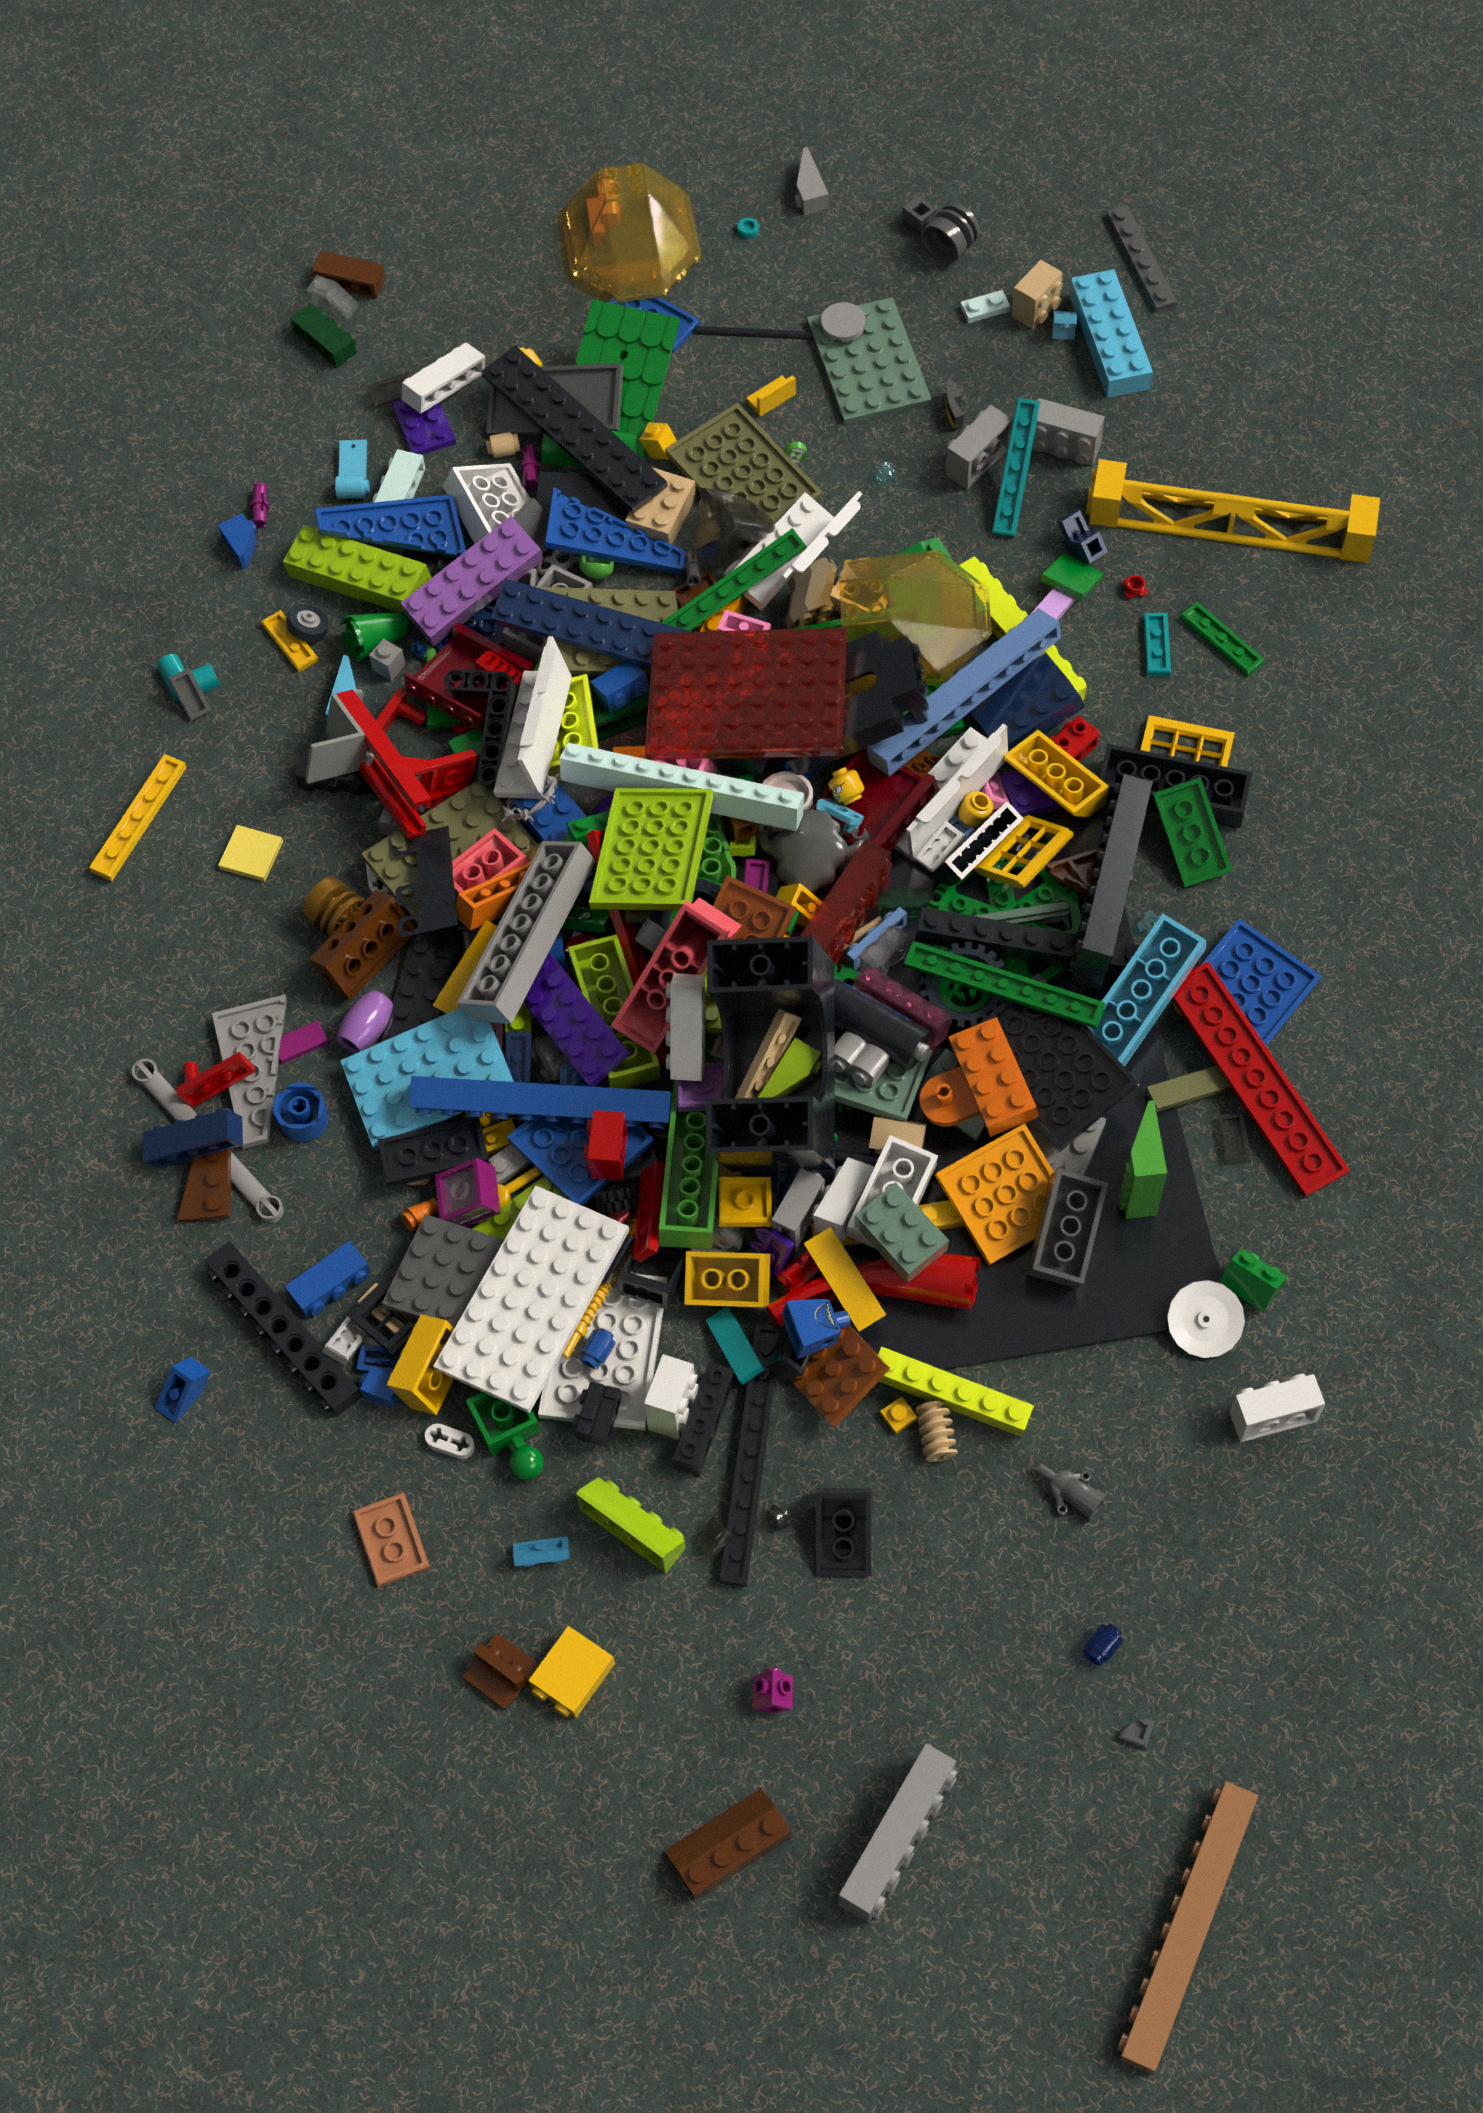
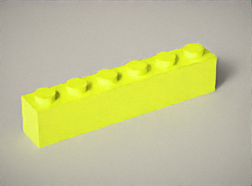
M881 1347L878 1355L890 1369L878 1382L930 1402L941 1401L944 1403L942 1407L949 1408L965 1416L1022 1437L1034 1405Z

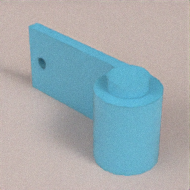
M340 440L339 476H336L335 480L337 499H365L366 494H370V482L367 480V440Z

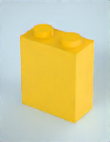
M568 1626L528 1680L531 1688H533L531 1693L543 1702L549 1699L555 1704L553 1708L564 1717H568L570 1714L577 1718L615 1665L614 1657Z

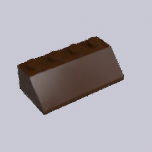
M760 1788L664 1852L694 1901H696L791 1839L792 1833L776 1806Z

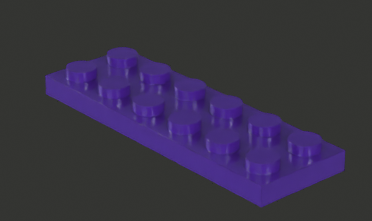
M549 951L523 1002L590 1087H595L631 1053Z

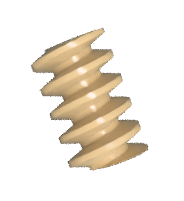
M941 1401L923 1403L916 1408V1413L919 1415L918 1424L921 1426L919 1432L923 1436L921 1438V1444L924 1446L923 1455L926 1456L925 1460L928 1462L944 1461L958 1454L956 1449H949V1447L956 1444V1440L947 1438L954 1434L953 1429L946 1428V1426L952 1424V1419L944 1418V1416L951 1413V1410L949 1408H942L944 1403Z

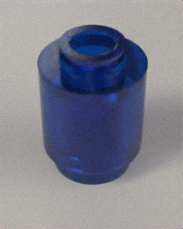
M1110 1623L1108 1625L1101 1624L1085 1644L1084 1656L1093 1664L1101 1667L1103 1663H1107L1123 1643V1639L1120 1637L1122 1632Z

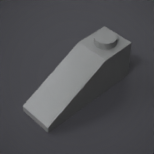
M808 147L803 148L797 180V195H794L796 207L801 208L804 215L829 209V194Z

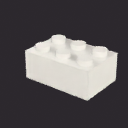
M664 1354L662 1355L644 1402L648 1430L679 1440L699 1384H696L698 1375L695 1374L694 1364Z
M1298 1374L1291 1377L1290 1381L1283 1383L1272 1381L1265 1384L1264 1388L1257 1390L1246 1388L1238 1392L1230 1410V1415L1240 1443L1317 1422L1325 1402L1314 1374L1309 1376Z

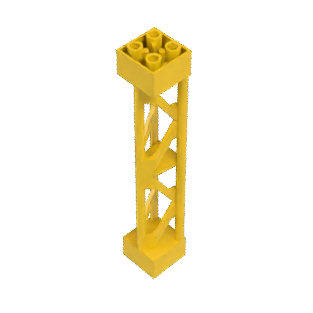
M1099 459L1098 468H1093L1086 509V515H1090L1089 524L1113 528L1121 527L1335 557L1341 560L1362 563L1369 562L1378 521L1380 498L1352 494L1347 511L1124 480L1127 463ZM1122 496L1129 503L1152 517L1154 522L1118 518ZM1143 498L1176 504L1210 507L1212 509L1173 521L1149 505ZM1230 513L1227 533L1194 528L1196 524L1223 517ZM1237 514L1241 519L1266 535L1265 538L1232 534L1235 515ZM1255 514L1325 524L1312 530L1285 537L1260 520ZM1344 528L1341 549L1306 544L1307 540L1331 534Z

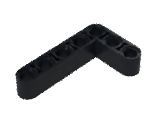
M451 670L445 675L444 683L455 697L488 700L479 759L478 779L486 788L494 791L516 704L517 685L511 676L503 671ZM462 680V683L458 687H454V684L457 681ZM485 681L483 687L477 688L479 683ZM508 682V686L506 688L500 689L502 684ZM505 705L503 711L497 712V709L500 706ZM502 728L500 734L493 735L497 729ZM499 751L495 758H490L493 752ZM496 774L492 781L487 782L490 775Z

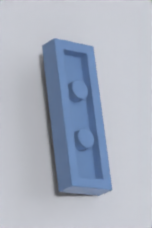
M899 907L894 912L887 913L881 924L876 928L872 927L869 929L864 939L859 943L851 945L847 951V966L856 970L906 926L907 912Z

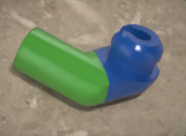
M419 641L413 643L411 647L412 652L418 658L425 660L426 664L436 655V650L433 647Z

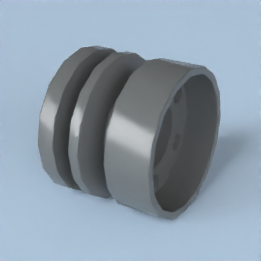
M953 202L946 204L921 231V239L926 250L933 257L946 264L955 263L980 236V226L975 216L966 207Z

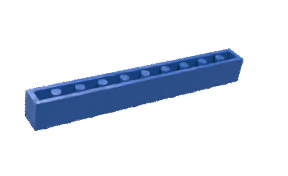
M411 1076L409 1107L416 1109V1114L431 1115V1110L442 1111L441 1115L457 1116V1112H467V1117L483 1118V1113L493 1114L494 1119H508L509 1115H519V1120L534 1121L535 1116L545 1117V1122L559 1123L560 1118L571 1119L570 1123L586 1124V1120L592 1119L593 1110L625 1112L627 1127H638V1123H648V1128L664 1129V1124L670 1125L672 1093L670 1091Z

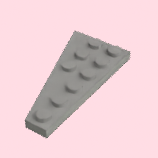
M286 994L212 1013L222 1061L240 1051L254 1064L255 1073L229 1087L234 1113L242 1116L243 1149L269 1142L279 1065L280 1040L283 1034L287 1004Z

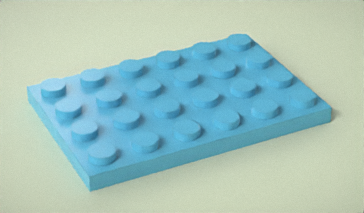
M462 1008L340 1060L370 1142L375 1150L379 1149L378 1139L428 1128L453 1117L441 1115L442 1111L431 1110V1115L416 1114V1109L409 1107L411 1076L514 1082L491 1023L473 1021Z

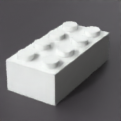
M889 1135L847 1225L846 1236L875 1248L854 1225L855 1215L895 1182L918 1206L936 1168L938 1155Z

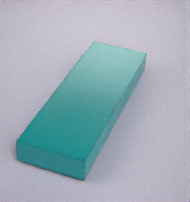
M1144 613L1146 676H1170L1167 613Z
M728 1306L706 1320L732 1369H734L738 1380L742 1384L765 1370Z

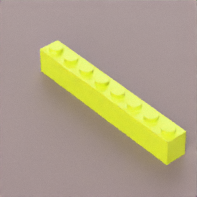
M975 556L957 566L984 609L981 618L999 639L1028 616L1025 611H1021L1016 605L1013 596L1008 595L1003 590L1000 581L991 576L987 566L984 563H980ZM1053 644L1042 654L1046 652L1069 679L1082 700H1084L1087 688L1084 679L1075 674L1070 663L1067 660H1063Z

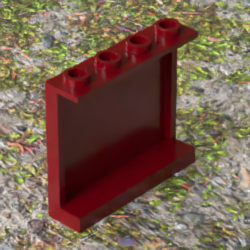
M456 623L452 627L453 639L417 674L414 676L407 672L404 674L405 687L410 695L417 696L426 701L428 705L442 710L449 717L458 719L467 727L482 732L484 730L488 700L455 697L444 683L445 675L454 669L476 670V660L488 650L498 654L522 672L534 671L533 663L468 627ZM462 680L457 681L454 684V687H458L462 683ZM485 681L479 683L477 688L483 687ZM505 705L500 706L497 709V712L503 711Z
M867 748L855 752L853 758L844 766L847 771L856 770L864 785V791L861 793L862 798L845 805V807L864 816L862 823L859 825L857 836H862L865 828L869 838L864 843L861 853L882 863L907 832L906 829L916 819V816L940 789L935 777L929 773L922 777L901 767L891 776L886 775L869 763ZM829 786L826 787L820 799H834ZM817 802L811 806L810 810H816ZM831 815L832 819L836 820L842 829L845 822ZM843 830L842 838L847 845L854 844L855 840L852 834L848 833L847 830Z

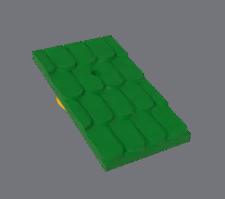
M593 299L575 365L621 363L624 366L619 432L637 435V455L644 460L646 451L639 438L648 423L654 422L680 318Z

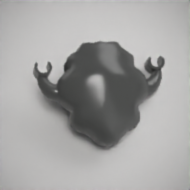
M813 809L803 810V817L797 831L783 828L774 837L773 841L769 838L775 832L774 827L769 825V828L763 831L764 825L760 823L757 825L760 832L759 842L761 848L778 862L776 873L778 879L787 885L801 883L812 894L834 882L836 869L841 867L846 861L857 857L863 849L864 843L869 838L865 828L863 835L859 837L857 836V829L853 828L852 836L855 843L848 846L842 838L843 830L840 828V824L832 819L827 811Z

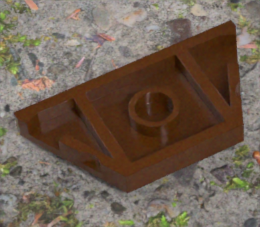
M1099 847L1048 863L1044 871L1049 876L1086 897L1089 885H1094L1090 878L1093 868H1098L1094 861L1097 851L1102 850V848ZM1131 874L1129 886H1131V883H1132V880H1133L1132 874Z

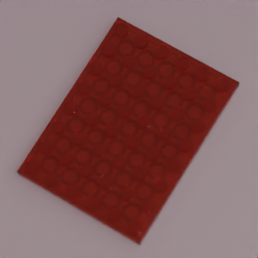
M847 627L654 633L645 758L648 760L842 756Z

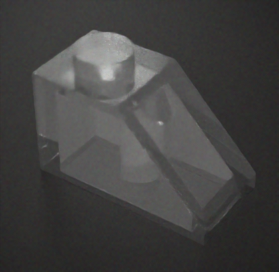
M319 275L315 276L306 290L309 303L317 309L321 308L326 314L348 322L359 307V303L337 282Z

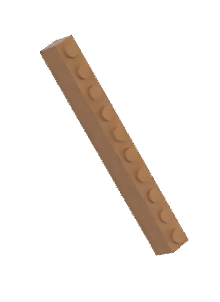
M1227 1781L1222 1789L1217 1787L1211 1800V1804L1216 1805L1213 1814H1206L1200 1829L1205 1832L1202 1842L1196 1840L1190 1856L1195 1858L1192 1869L1186 1867L1180 1884L1185 1885L1181 1896L1175 1895L1170 1911L1175 1913L1171 1923L1165 1922L1159 1937L1164 1940L1161 1951L1155 1949L1149 1963V1966L1154 1968L1150 1979L1147 1977L1143 1979L1138 1993L1143 1995L1140 2006H1133L1128 2022L1133 2024L1129 2035L1123 2033L1117 2050L1122 2052L1119 2060L1152 2075L1158 2066L1258 1798L1257 1794Z

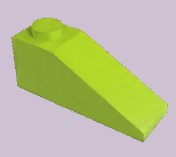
M795 1037L758 1098L786 1097L813 1080L815 1075L818 1076L822 1072V1053Z

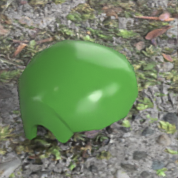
M580 555L579 567L589 578L596 580L604 579L612 574L614 561Z

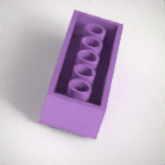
M510 516L401 602L403 611L434 647L452 633V627L456 623H465L499 596L505 579L517 581L543 561L541 549L515 519Z

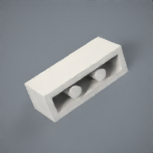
M847 1157L843 1166L837 1168L833 1183L826 1187L821 1203L816 1204L812 1211L815 1231L821 1233L831 1227L838 1239L844 1241L847 1225L874 1170V1166Z

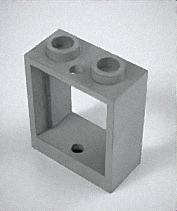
M800 1169L772 1218V1230L774 1228L794 1242L795 1245L792 1249L794 1251L799 1247L813 1222L812 1211L816 1204L821 1203L825 1191L824 1178L813 1170Z

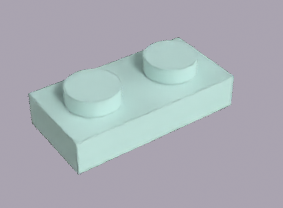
M1003 290L962 301L960 305L968 323L1010 312V304Z

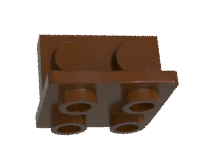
M496 1633L486 1646L479 1643L473 1652L476 1659L463 1674V1677L506 1710L527 1685L528 1680L539 1667V1663L502 1635Z

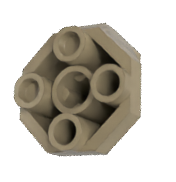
M827 558L813 561L802 574L799 575L798 572H795L791 576L788 585L792 595L785 620L788 629L828 622L826 618L830 616L834 608L830 596L837 571L833 560L830 559L828 561Z

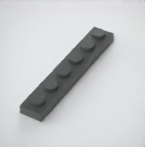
M1128 205L1107 210L1106 216L1155 312L1177 307V300Z

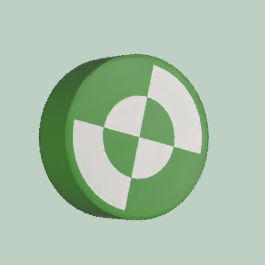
M791 442L784 448V452L794 463H801L807 458V448L801 442Z

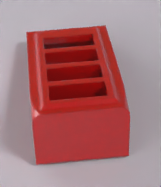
M488 650L475 662L476 670L503 671L508 673L511 678H514L513 680L517 688H520L524 672L498 654ZM508 682L502 684L501 687L506 688L508 686Z

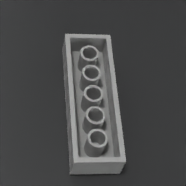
M925 1744L840 1892V1907L868 1924L872 1917L875 1919L879 1918L886 1905V1898L884 1896L887 1891L891 1894L894 1892L900 1880L899 1876L901 1873L899 1870L901 1866L904 1868L908 1867L914 1856V1843L916 1841L922 1842L929 1829V1817L935 1818L942 1807L943 1792L949 1793L957 1780L956 1760L929 1744Z

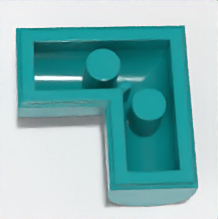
M168 654L158 661L157 668L177 705L181 702L168 678L184 671L185 668L177 655ZM210 663L192 670L203 693L220 686Z

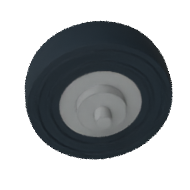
M298 604L289 610L286 617V627L297 639L306 642H316L323 639L326 635L329 620L326 614L319 608L308 604Z

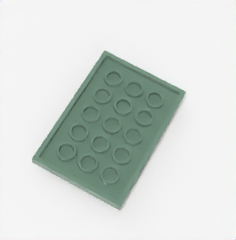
M893 297L857 305L865 315V328L861 336L849 342H841V340L837 339L834 341L824 335L821 329L822 314L807 317L809 329L813 334L817 351L844 425L931 404V396Z

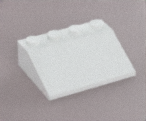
M511 463L452 467L443 485L447 495L453 494L456 511L474 543L481 540L508 517H514L530 498Z

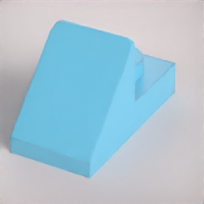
M1053 311V339H1075L1076 312Z

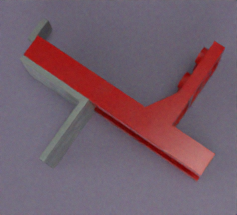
M361 689L332 694L326 725V732L331 737V740L310 745L305 775L306 782L312 783L360 771L407 839L425 834L426 824L416 811L418 805L423 804L425 808H429L431 801L437 800L438 797L453 796L471 785L477 759L476 753L471 749L432 760L401 756L362 703L364 692Z

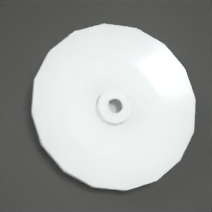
M1209 1280L1193 1282L1180 1289L1171 1301L1167 1315L1169 1332L1176 1344L1188 1354L1202 1358L1220 1356L1231 1350L1241 1338L1245 1323L1243 1307L1235 1293L1223 1284Z

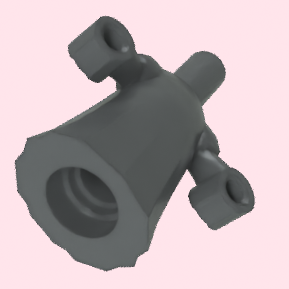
M1043 1464L1036 1471L1037 1474L1050 1482V1492L1055 1497L1057 1514L1060 1517H1064L1068 1512V1507L1064 1504L1063 1499L1091 1521L1107 1498V1494L1087 1485L1091 1480V1473L1089 1471L1072 1473L1069 1470H1060L1054 1472Z

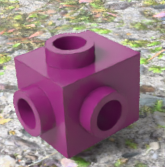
M767 1668L765 1673L753 1675L752 1709L770 1714L792 1710L793 1676L781 1673V1669Z

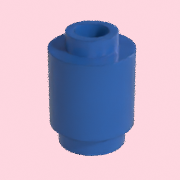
M600 1328L599 1331L593 1330L580 1351L582 1355L579 1360L588 1367L598 1370L600 1365H604L616 1344L613 1340L614 1335L603 1328Z

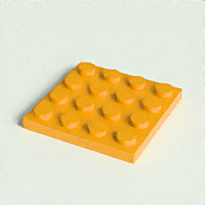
M1024 1123L937 1172L935 1177L989 1266L1035 1239L1050 1176L1054 1171Z

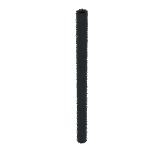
M696 326L697 335L814 340L811 331Z

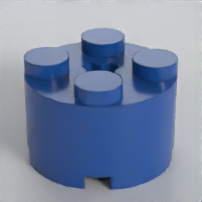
M297 1082L286 1086L287 1089L281 1094L279 1092L273 1103V1112L283 1135L298 1142L310 1141L321 1137L329 1122V1112L322 1094L309 1083Z

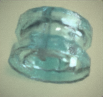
M882 462L875 466L874 473L878 483L892 482L896 478L893 463Z

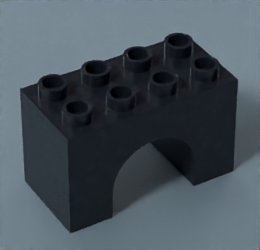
M813 936L707 940V994L715 1001L720 1015L724 1048V1072L720 1099H706V1154L731 1172L800 1170L801 1168L804 1170L835 1169V982L833 961ZM778 1009L800 1016L802 1020L789 1046L796 1037L821 1052L822 1072L820 1075H815L813 1080L786 1097L735 1098Z

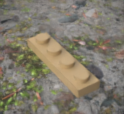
M778 1009L735 1098L759 1097L783 1058L802 1020L800 1016Z

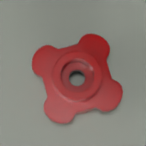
M1131 575L1122 581L1127 598L1131 599L1134 596L1140 595L1144 597L1147 595L1148 590L1145 588V579L1143 577Z

